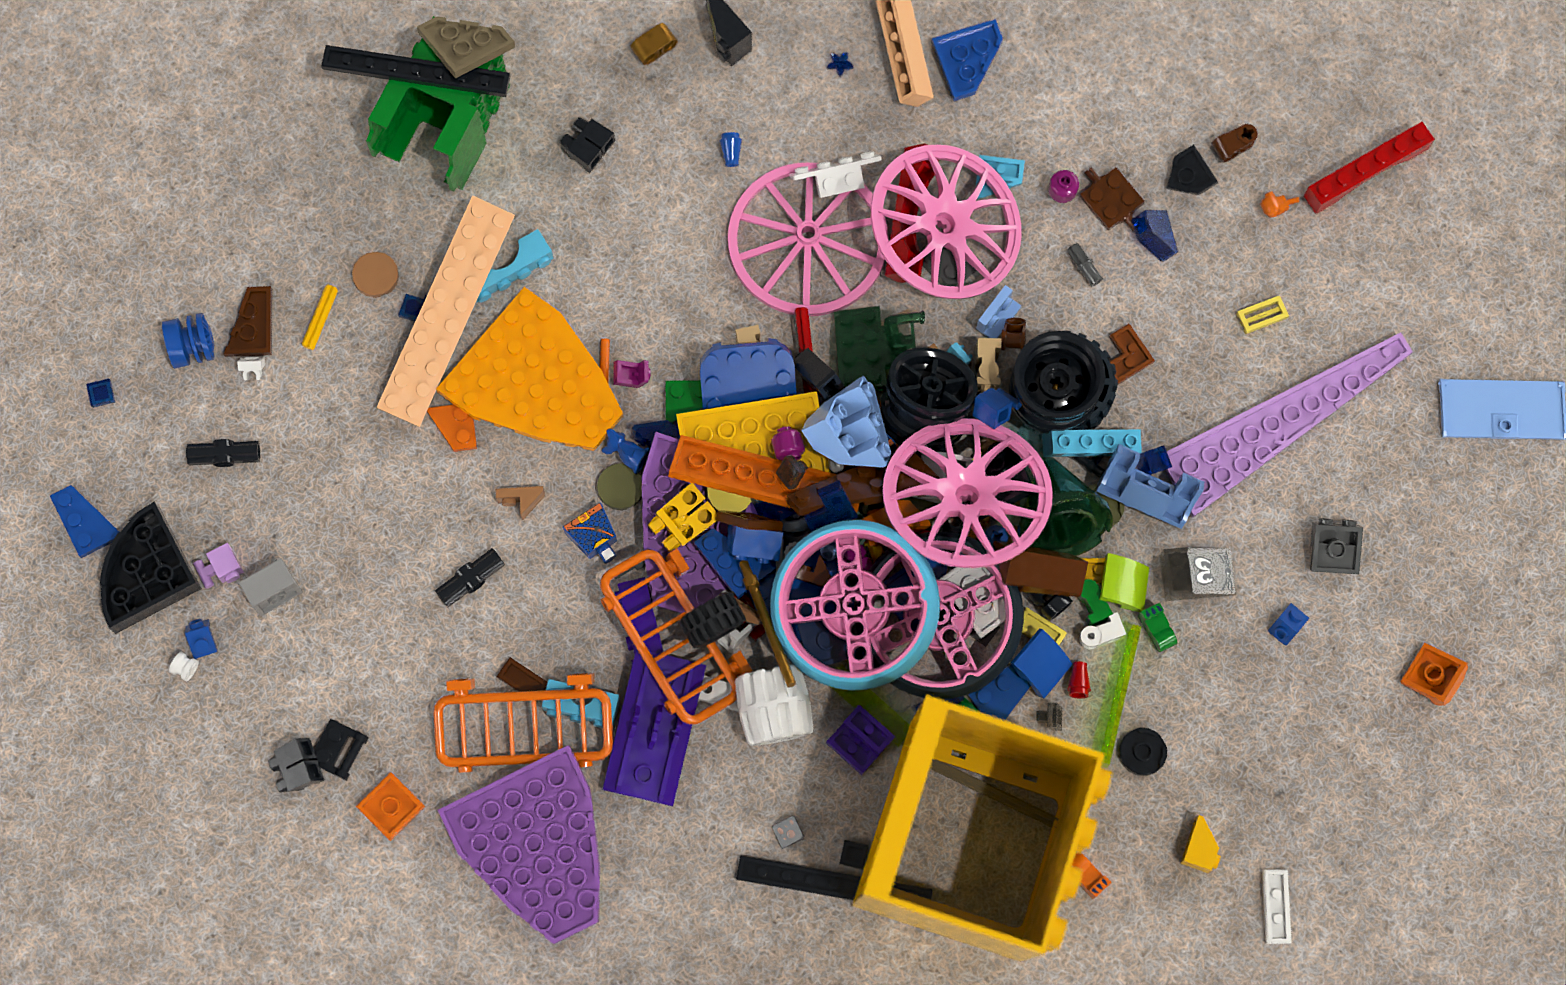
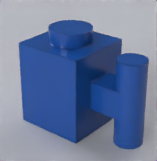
M990 388L976 396L973 416L992 429H996L1010 420L1012 407L1018 410L1022 404L1018 399L1001 388L997 390Z

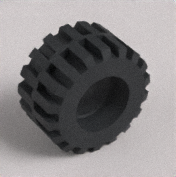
M725 593L703 603L684 615L679 624L693 648H701L740 627L746 620V617L733 594Z

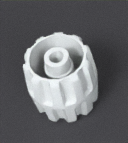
M789 665L796 681V685L790 688L787 687L779 666L768 670L760 669L755 672L745 673L736 678L738 712L746 741L749 745L760 746L793 740L813 732L810 697L803 673L795 665Z

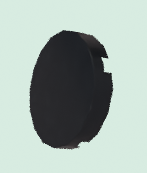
M1137 728L1123 737L1119 745V758L1122 765L1129 772L1137 776H1149L1163 767L1167 759V746L1158 732L1149 728Z

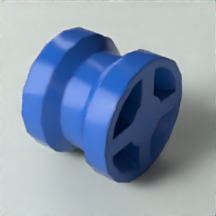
M1000 525L990 526L985 532L994 552L993 543L995 541L1006 543L1008 541V533Z

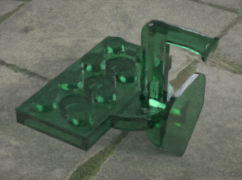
M880 306L835 311L834 320L839 379L845 388L858 378L864 376L868 382L872 383L875 391L885 390L886 370L890 369L894 359L907 349L918 348L915 323L924 324L925 312L922 310L921 312L890 315L884 319V325H882ZM910 323L911 335H903L899 330V325Z

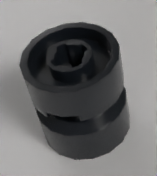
M1028 594V597L1036 606H1042L1041 612L1049 621L1056 618L1073 602L1069 596L1054 595L1046 601L1044 598L1048 594Z

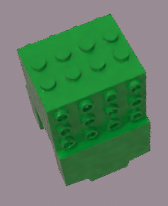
M421 38L420 42L415 43L411 58L442 62L423 38ZM500 55L477 68L506 72L504 56ZM389 80L368 118L370 132L366 143L371 156L376 157L380 153L385 157L400 162L418 126L425 122L442 130L433 149L447 155L449 158V168L444 182L448 184L450 191L454 192L456 188L463 190L487 144L485 133L490 125L489 119L492 114L495 115L497 113L501 97Z

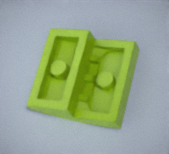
M1107 553L1105 556L1100 600L1120 604V608L1136 612L1143 611L1149 567L1132 559Z

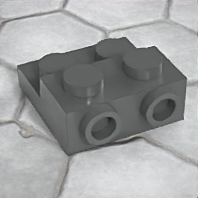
M1319 518V522H1312L1310 570L1312 572L1359 575L1363 527L1357 525L1355 520H1342V524H1334L1333 519Z

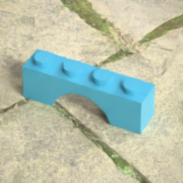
M539 229L518 240L519 251L517 257L509 266L490 270L476 303L478 301L480 303L485 302L491 297L492 293L498 290H506L513 281L525 279L534 269L538 267L544 268L551 263V260L554 259L552 250Z

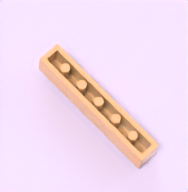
M876 0L899 103L918 107L933 99L934 96L911 0Z

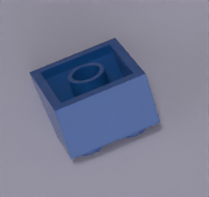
M728 524V552L734 555V559L747 561L748 557L757 558V562L771 564L772 560L779 561L783 538L782 531L747 530Z

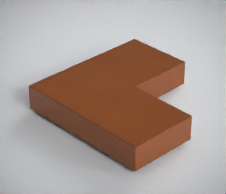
M1130 324L1109 336L1121 354L1110 361V364L1115 365V378L1118 380V385L1155 362Z

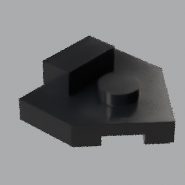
M1194 144L1174 156L1167 184L1168 190L1199 196L1218 184V180Z

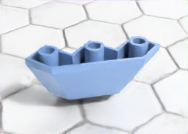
M864 376L858 378L824 402L806 420L801 430L815 451L838 464L883 468L887 466L892 455L875 388Z

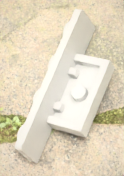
M874 151L860 154L861 158L853 160L852 156L838 159L839 163L830 164V161L816 164L817 168L809 170L808 166L794 169L795 173L789 175L792 180L815 176L818 195L820 198L865 188L860 165L881 161L882 158L881 155L874 154Z

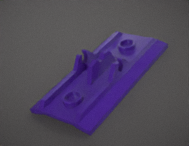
M637 649L602 790L673 807L692 724L683 722L676 712L672 715L668 713L664 706V702L668 699ZM650 651L653 658L660 654ZM667 655L656 663L665 678H668L693 663V661ZM699 664L669 682L678 699L702 686L706 665ZM700 692L681 703L690 715H695Z

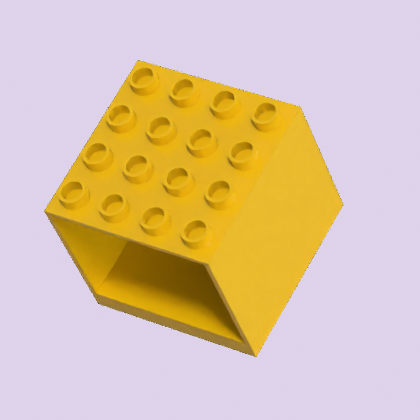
M926 695L910 722L852 906L1019 962L1045 955L1046 951L1059 950L1068 920L1056 916L1061 902L1066 903L1068 899L1073 900L1075 898L1083 870L1071 866L1076 853L1081 854L1083 849L1089 850L1097 828L1098 821L1086 817L1091 804L1096 805L1099 799L1104 800L1112 777L1111 770L1101 767L1105 754ZM952 750L963 755L966 754L965 759L951 755ZM932 759L1050 797L1057 802L1058 808L1055 817L1059 818V820H1054L1026 914L1020 927L1014 928L892 887ZM1024 774L1032 778H1037L1036 783L1023 779Z

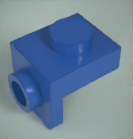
M1290 603L1268 629V632L1282 644L1287 645L1309 620V617Z
M196 619L188 623L185 628V636L193 658L197 659L216 653L218 649L210 629L209 619Z

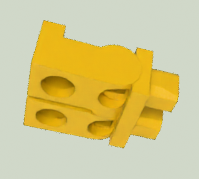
M690 483L655 513V517L647 525L655 535L664 528L668 530L671 535L661 542L668 552L677 549L679 546L682 548L717 522L715 520L716 510L708 501L688 515L690 511L706 499L694 483Z

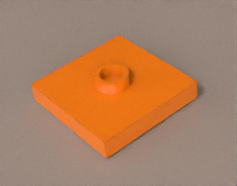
M390 772L356 807L391 842L425 808V805Z

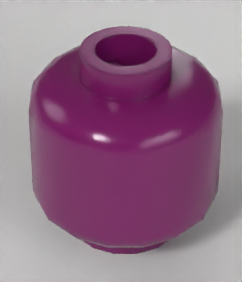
M1069 170L1057 171L1052 175L1049 182L1048 192L1050 197L1059 203L1072 201L1078 192L1079 180Z
M790 426L779 428L777 434L771 439L775 457L783 461V463L796 462L801 459V455L805 452L801 433L798 430L791 429Z

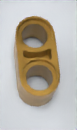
M660 23L635 39L630 48L643 65H649L677 45L678 40L665 23Z

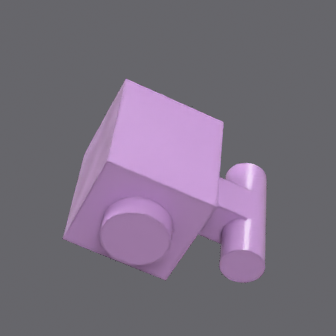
M228 543L206 553L211 564L205 566L201 559L193 563L205 589L214 586L211 579L214 575H217L222 583H231L239 579L240 574L244 573L232 547Z

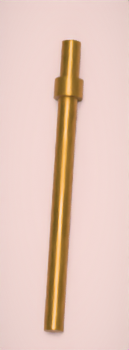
M742 560L739 562V566L744 576L745 588L750 591L788 688L796 685V681L758 588L760 584L757 576L753 574L748 560Z

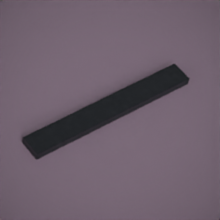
M330 45L325 46L321 64L322 70L507 97L511 77L509 72L475 68L455 78L442 62Z
M741 855L736 877L738 881L854 901L861 876ZM893 882V888L931 900L933 889Z

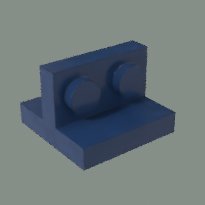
M822 621L797 623L802 642L801 645L819 662L831 665L849 659L847 640L832 634Z

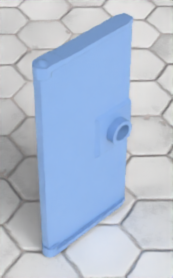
M1439 379L1442 438L1566 440V390L1564 381Z

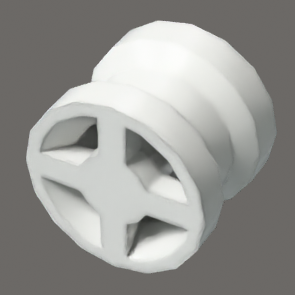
M181 651L171 662L169 672L174 675L179 674L181 679L189 681L197 670L199 661L194 658L189 659Z

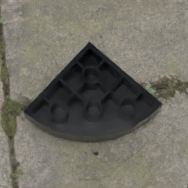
M155 501L138 511L123 530L118 532L104 559L100 575L101 606L108 628L115 634L202 589L161 508Z

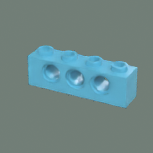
M1141 429L1049 431L1048 434H1042L1043 457H1110L1118 444L1142 453Z

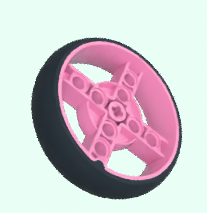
M938 531L931 546L939 550L955 551L961 534ZM930 532L917 534L919 538L927 543ZM967 536L961 550L962 554H988L980 541ZM890 548L878 557L868 570L884 581L889 572L902 562L913 586L918 585L909 565ZM999 564L985 567L993 577L966 590L952 581L936 579L940 596V610H945L946 614L943 615V621H938L936 632L928 649L945 651L958 679L932 681L905 673L898 679L890 682V684L906 693L922 698L928 695L937 699H952L968 695L985 687L1006 668L1020 642L1024 623V609L1018 586L1003 585ZM984 587L989 590L990 596L987 600L981 601L977 599L976 591L978 588ZM876 597L873 599V606L875 605ZM1003 597L1006 619L1002 638L992 656L977 669L964 642L973 629L975 610ZM958 598L966 599L968 602L967 609L964 611L956 610L954 607L955 600ZM856 602V611L858 610L857 607L861 606V602ZM921 609L904 611L903 620L880 630L871 637L874 668H878L891 661L886 653L912 640L915 632L911 629V623L915 619H920ZM859 622L856 623L858 635H861L864 631L863 624ZM895 629L902 631L903 634L901 641L897 643L892 642L889 638L890 632ZM948 630H952L957 634V639L953 643H946L943 640V634ZM862 647L863 652L866 655V649ZM957 652H963L967 655V662L964 665L955 664L953 658Z

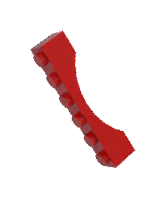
M1423 121L1310 185L1304 194V198L1315 214L1335 204L1376 175L1427 151L1435 138Z
M924 143L910 147H905L904 152L927 144ZM924 160L912 164V167L927 189L935 173L929 160ZM903 169L900 174L899 186L915 191L906 169ZM897 193L895 212L917 216L919 206L912 200ZM893 219L890 240L911 225ZM916 233L910 234L891 245L896 255L904 264H907L920 254ZM924 258L909 267L911 271L920 277ZM886 263L885 276L898 283H905L906 281Z

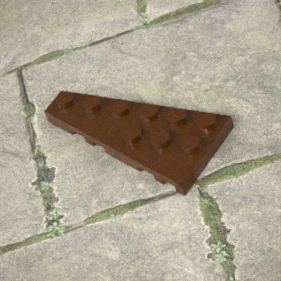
M896 451L891 452L892 455H891L890 459L892 458V456L894 455V453H895ZM916 453L905 464L926 475L941 479ZM869 466L854 467L786 495V502L799 516L827 512L829 507L842 506L843 509L852 508L854 503L864 502L865 505L884 503L883 482L887 466L883 468ZM901 471L896 486V493L923 484Z

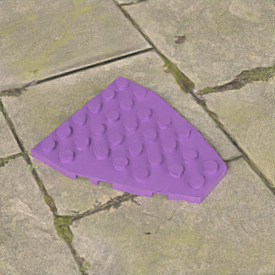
M655 432L641 477L643 551L654 550L666 561L665 558L670 552L667 551L661 542L671 534L664 528L655 535L647 525L655 517V513L687 487L690 482L668 477L679 439ZM695 484V486L699 489V491L703 494V496L706 499L697 507H695L692 511H690L688 515L692 514L695 510H697L700 506H702L705 502L708 501L706 493L707 487ZM752 499L749 506L742 512L754 513L777 520L776 514L781 506ZM717 521L685 546L677 548L690 569L679 578L675 574L674 576L694 608L717 597L728 587L694 545L696 540L712 528L728 537V524ZM645 560L647 578L660 571L653 560ZM663 575L648 583L652 603L672 592ZM675 595L657 605V607L680 614L685 612Z
M570 745L438 810L458 855L474 869V872L490 886V889L512 912L523 918L550 942L556 944L599 922L600 861L591 789Z

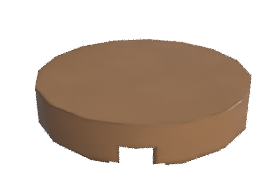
M371 252L357 260L353 267L352 277L359 292L365 296L377 298L393 291L398 283L399 272L396 263L390 256L381 252Z

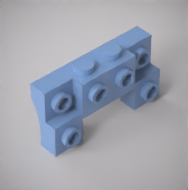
M1118 444L1108 461L1106 470L1097 483L1096 492L1115 499L1127 507H1133L1148 516H1153L1182 529L1195 503L1204 491V481L1182 473L1175 486L1135 469L1140 459V453Z

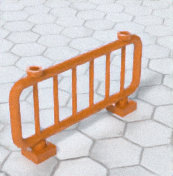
M678 549L671 551L666 556V561L658 552L644 550L603 574L600 580V588L605 597L601 599V603L607 612L613 609L668 699L664 702L668 713L672 715L676 712L683 722L696 725L733 704L737 700L736 676L750 673L753 670L741 651L733 654L728 659V664L714 641L706 645L710 653L665 678L656 662L689 643L688 638L654 658L643 641L681 620L684 615L695 609L674 576L675 574L679 578L686 574L690 568ZM646 559H651L656 563L660 571L615 596L610 588V581L614 577ZM663 575L672 592L628 617L618 600ZM675 595L685 612L640 637L631 620ZM713 657L723 673L678 699L669 682ZM726 677L732 688L729 695L695 715H690L686 712L681 703Z
M594 673L567 675V685H574V689L468 694V690L475 688V678L451 679L446 681L447 691H454V695L443 696L434 706L436 756L445 766L458 767V772H472V766L531 764L551 754H539L536 701H556L559 750L563 748L560 699H580L582 752L573 753L580 767L593 766L592 761L603 760L609 756L613 748L610 698L601 689L589 688L588 684L595 683ZM584 698H597L602 705L604 744L599 751L587 752ZM531 701L534 754L515 755L512 702ZM507 702L510 755L491 756L488 703ZM483 703L486 756L467 757L464 704ZM450 704H459L462 757L451 758L445 753L443 709Z

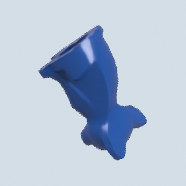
M608 429L607 445L602 449V452L612 454L617 451L623 463L632 469L635 474H638L646 464L650 448H641L634 442L626 441L624 433Z

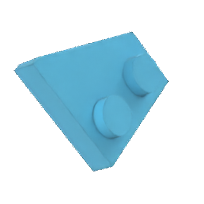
M979 155V158L997 171L1009 189L1022 184L1025 160ZM978 175L976 177V185L980 180V177ZM986 182L976 200L994 194Z

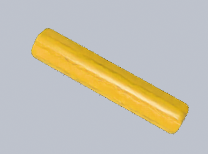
M328 284L325 286L302 341L303 347L310 350L315 349L338 290L336 287Z

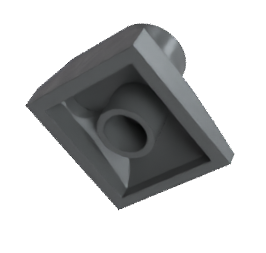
M942 247L938 283L943 286L958 287L954 256L950 250ZM930 252L923 257V267L931 274ZM966 260L964 281L977 271Z

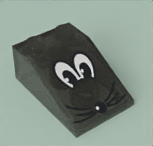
M1172 548L1163 549L1159 555L1165 602L1236 595L1230 549Z

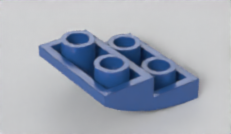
M1040 628L1011 662L1020 678L1028 681L1036 695L1043 699L1073 665L1060 646Z

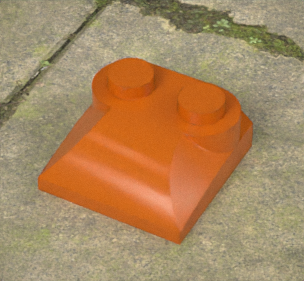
M1424 643L1402 678L1401 684L1429 698L1433 704L1445 706L1452 700L1463 682L1468 669V663Z

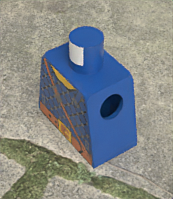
M598 503L563 526L567 537L589 559L599 554L604 563H608L617 556L611 548V545L617 542V538L601 503Z

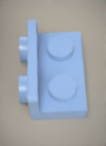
M1005 285L979 318L976 330L986 337L998 338L1002 333V329H1004L1005 320L1014 318L1020 310L1021 305L1011 298L1012 289Z

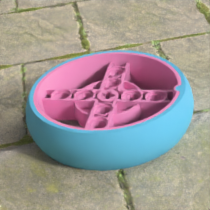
M847 520L835 522L811 532L789 551L782 561L773 582L770 612L774 631L784 653L801 672L815 681L833 688L866 690L898 679L914 667L922 658L932 642L937 629L940 596L934 572L927 559L918 553L894 529L871 521ZM859 539L872 540L895 551L909 565L918 585L887 589L878 576L863 570ZM836 542L839 573L832 576L826 582L820 597L789 601L793 581L802 565L816 551L830 543ZM849 550L854 551L856 555L854 561L851 563L844 562V553ZM851 574L858 576V583L854 587L846 585V578ZM900 593H907L910 597L909 602L904 606H900L897 603V596ZM876 596H883L885 598V604L882 608H874L872 603ZM854 598L857 602H861V606L857 607V611L848 607ZM834 601L837 605V609L833 614H827L824 609L826 603ZM805 604H810L813 608L812 614L808 617L801 615V608ZM921 609L917 630L907 647L887 664L874 668L871 637L884 627L890 613ZM822 621L832 634L847 640L850 671L829 667L812 657L797 639L791 624ZM857 622L862 623L864 627L863 633L854 636L851 632L852 625ZM857 647H864L866 649V656L862 660H857L854 657V651Z

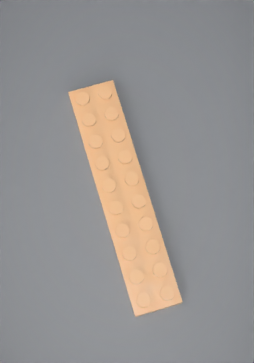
M472 195L376 408L420 427L514 219V214Z

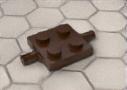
M1092 167L1089 170L1087 169L1084 174L1091 180L1092 184L1080 194L1081 199L1108 231L1123 222H1126L1133 232L1136 231L1140 224L1132 215L1138 208L1144 205L1145 201L1117 167L1101 177L1097 175Z

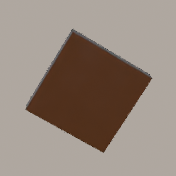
M716 512V521L747 530L782 531L783 528L782 521L754 513Z

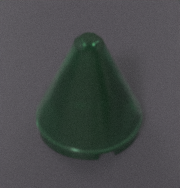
M1043 457L1042 460L1048 470L1052 484V506L1044 529L1029 547L1070 553L1075 556L1086 553L1102 542L1101 536L1106 530L1110 532L1113 525L1110 507L1100 495L1055 458ZM1032 474L1031 482L1032 484L1036 485L1035 478ZM1035 492L1026 497L1023 508L1037 512L1038 493ZM1020 517L1017 528L1018 537L1023 535L1034 518Z

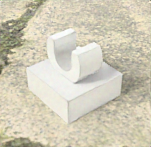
M241 356L237 364L238 371H244V380L249 379V371L255 372L256 380H260L262 377L261 370L265 366V356Z

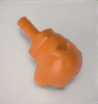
M1270 191L1265 194V198L1260 204L1263 212L1268 217L1273 218L1288 211L1289 205L1298 203L1300 200L1299 197L1286 200L1284 195L1276 196Z

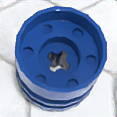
M203 313L196 314L197 325H195L191 315L187 316V327L184 328L179 318L162 322L167 353L174 369L189 366L191 361L190 354H194L198 363L203 362L202 352H204L207 361L214 360V338L210 325L207 323Z

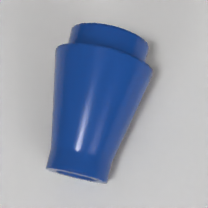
M736 132L721 134L722 139L719 141L725 159V166H739L742 143L740 134Z

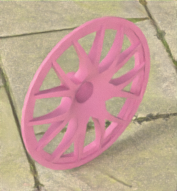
M948 145L920 146L904 152L894 159L880 175L875 185L871 201V223L876 243L891 268L914 288L932 296L945 299L971 298L995 287L1012 269L1021 244L1020 213L1013 194L997 171L978 156L958 147ZM929 160L938 183L939 195L937 198L930 195L912 167V164ZM937 160L957 163L949 181H947ZM962 166L977 174L980 180L966 200L957 201L954 191ZM906 169L915 191L892 185L891 182L900 171ZM986 182L997 199L976 201ZM887 190L912 200L920 207L922 216L883 209ZM1001 205L1006 225L977 224L970 219L972 212L978 209ZM883 216L911 226L889 241L884 227ZM936 225L938 228H942L941 232L936 228ZM916 232L924 234L927 237V246L915 258L904 264L896 255L891 245ZM1006 232L1004 252L987 235L988 233ZM970 238L982 243L1000 258L998 265L991 273L987 271L967 246L966 239ZM942 247L950 250L954 256L958 287L938 285ZM930 252L931 282L909 269V267L920 261ZM965 260L984 279L964 286Z
M960 419L949 424L927 426L917 431L896 450L886 468L883 482L884 506L895 531L924 557L944 565L960 568L988 567L1010 560L1022 553L1041 534L1049 518L1052 506L1053 492L1051 479L1037 451L1025 439L1003 426L992 429L978 419ZM950 435H974V459L966 469L957 463ZM979 436L1000 442L981 458ZM945 437L947 458L924 445ZM1006 447L1011 448L1023 459V461L997 476L985 475V470L989 463ZM916 451H919L938 464L946 474V478H934L905 464ZM1028 466L1035 478L1036 485L1010 479ZM901 471L923 484L896 493V486ZM1006 491L1038 493L1037 512L999 501L995 496ZM918 495L936 496L942 501L934 507L906 518L902 517L897 503L899 499ZM967 500L970 501V505L962 504V502H966ZM1005 514L1034 519L1023 535L1018 537ZM990 515L1007 530L1014 542L994 552L980 525L979 516ZM937 517L927 543L919 538L908 526L911 523ZM949 517H959L964 522L954 554L931 546L940 527ZM970 528L988 554L960 555Z

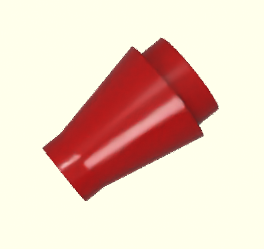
M1078 661L1073 663L1067 687L1069 696L1072 698L1084 699L1091 692L1087 663Z

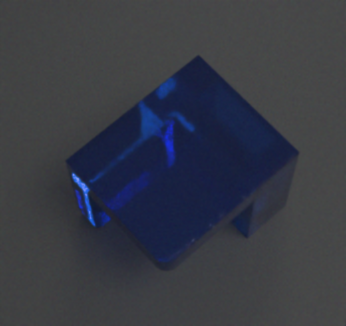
M1163 445L1141 453L1137 464L1138 470L1152 475L1172 468L1165 446Z

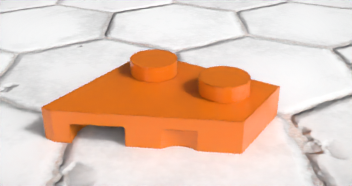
M455 405L428 408L429 416L454 452L477 449L473 418Z

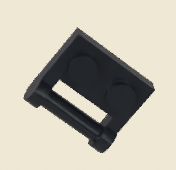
M330 719L314 749L317 757L314 760H318L322 770L347 781L350 776L348 772L362 745L367 743L369 737ZM349 737L355 739L340 769L334 767Z

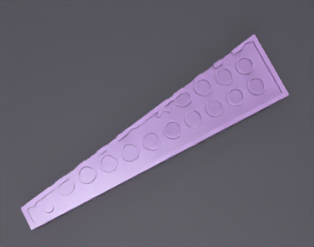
M1400 332L1159 455L1158 459L1174 486L1182 473L1204 481V491L1190 513L1192 518L1410 356L1413 351Z

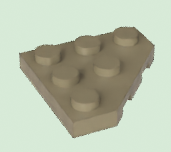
M439 16L417 26L419 35L455 78L515 48V41L502 26L492 25V28L479 26L477 22L460 20L459 23L447 21L445 17Z

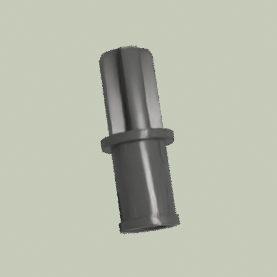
M1076 243L1068 248L1067 252L1078 266L1077 270L1082 272L1090 286L1094 287L1099 284L1103 277L1100 276L1092 264L1093 260L1088 258L1081 246Z

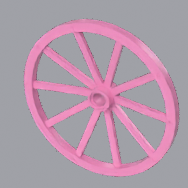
M818 163L789 164L776 168L758 178L745 190L738 200L731 215L728 228L730 260L744 287L765 305L791 315H795V309L800 307L808 308L809 316H821L850 306L864 296L873 286L885 263V258L879 247L875 258L823 236L872 226L871 218L820 228L852 191L840 193L814 222L812 221L813 176L806 178L805 221L801 220L773 185V182L795 173L794 169L808 166L809 170L817 168L816 164ZM866 186L865 188L854 190L871 210L873 193ZM766 187L797 227L746 214L744 211L751 200ZM883 216L884 227L888 238L886 218L885 216ZM740 220L793 234L792 236L740 254L738 251L737 234ZM811 232L814 236L812 238H805L803 233ZM796 243L763 289L753 281L742 263L744 260ZM820 244L873 265L866 278L853 291L849 290ZM804 249L803 305L789 303L770 295L771 289L799 252ZM811 249H814L844 295L843 297L828 303L810 305Z

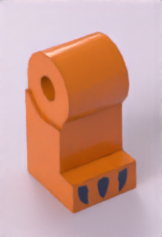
M1076 853L1071 866L1083 870L1080 886L1094 899L1112 882L1105 875L1103 876L1085 855Z

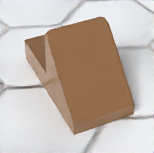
M543 486L496 489L498 504L502 503V506L511 507L520 502L522 520L545 497Z

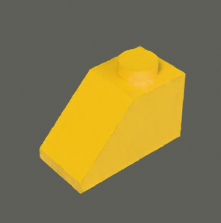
M1198 815L1194 820L1180 864L1210 873L1212 869H1217L1221 856L1217 854L1219 846L1206 820L1201 815Z

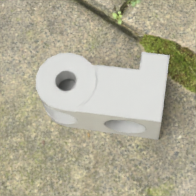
M1118 612L1108 617V623L1097 627H1085L1079 637L1082 647L1091 650L1125 638L1126 632Z

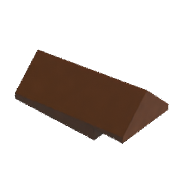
M1000 541L993 543L995 551L1011 544ZM1028 547L1014 558L999 564L1003 585L1018 586L1019 592L1080 597L1082 595L1088 567L1087 561L1073 554L1035 547Z

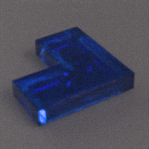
M840 480L818 489L817 491L824 507L804 515L811 532L835 522L853 520L858 517Z

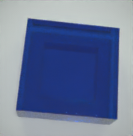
M110 379L86 384L92 408L115 403Z

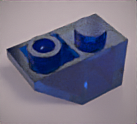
M1145 210L1132 219L1137 240L1160 261H1166L1178 253L1167 210Z
M668 420L636 424L632 427L633 439L642 446L648 445L651 447L655 432L680 439L679 428Z

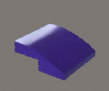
M858 705L826 741V744L862 775L895 736L862 706Z

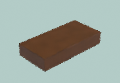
M511 657L496 676L517 692L546 690L548 683Z

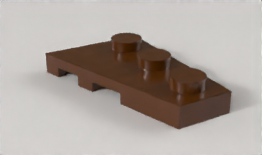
M271 286L247 287L238 312L237 322L230 334L231 338L228 347L226 346L224 351L225 357L272 355Z

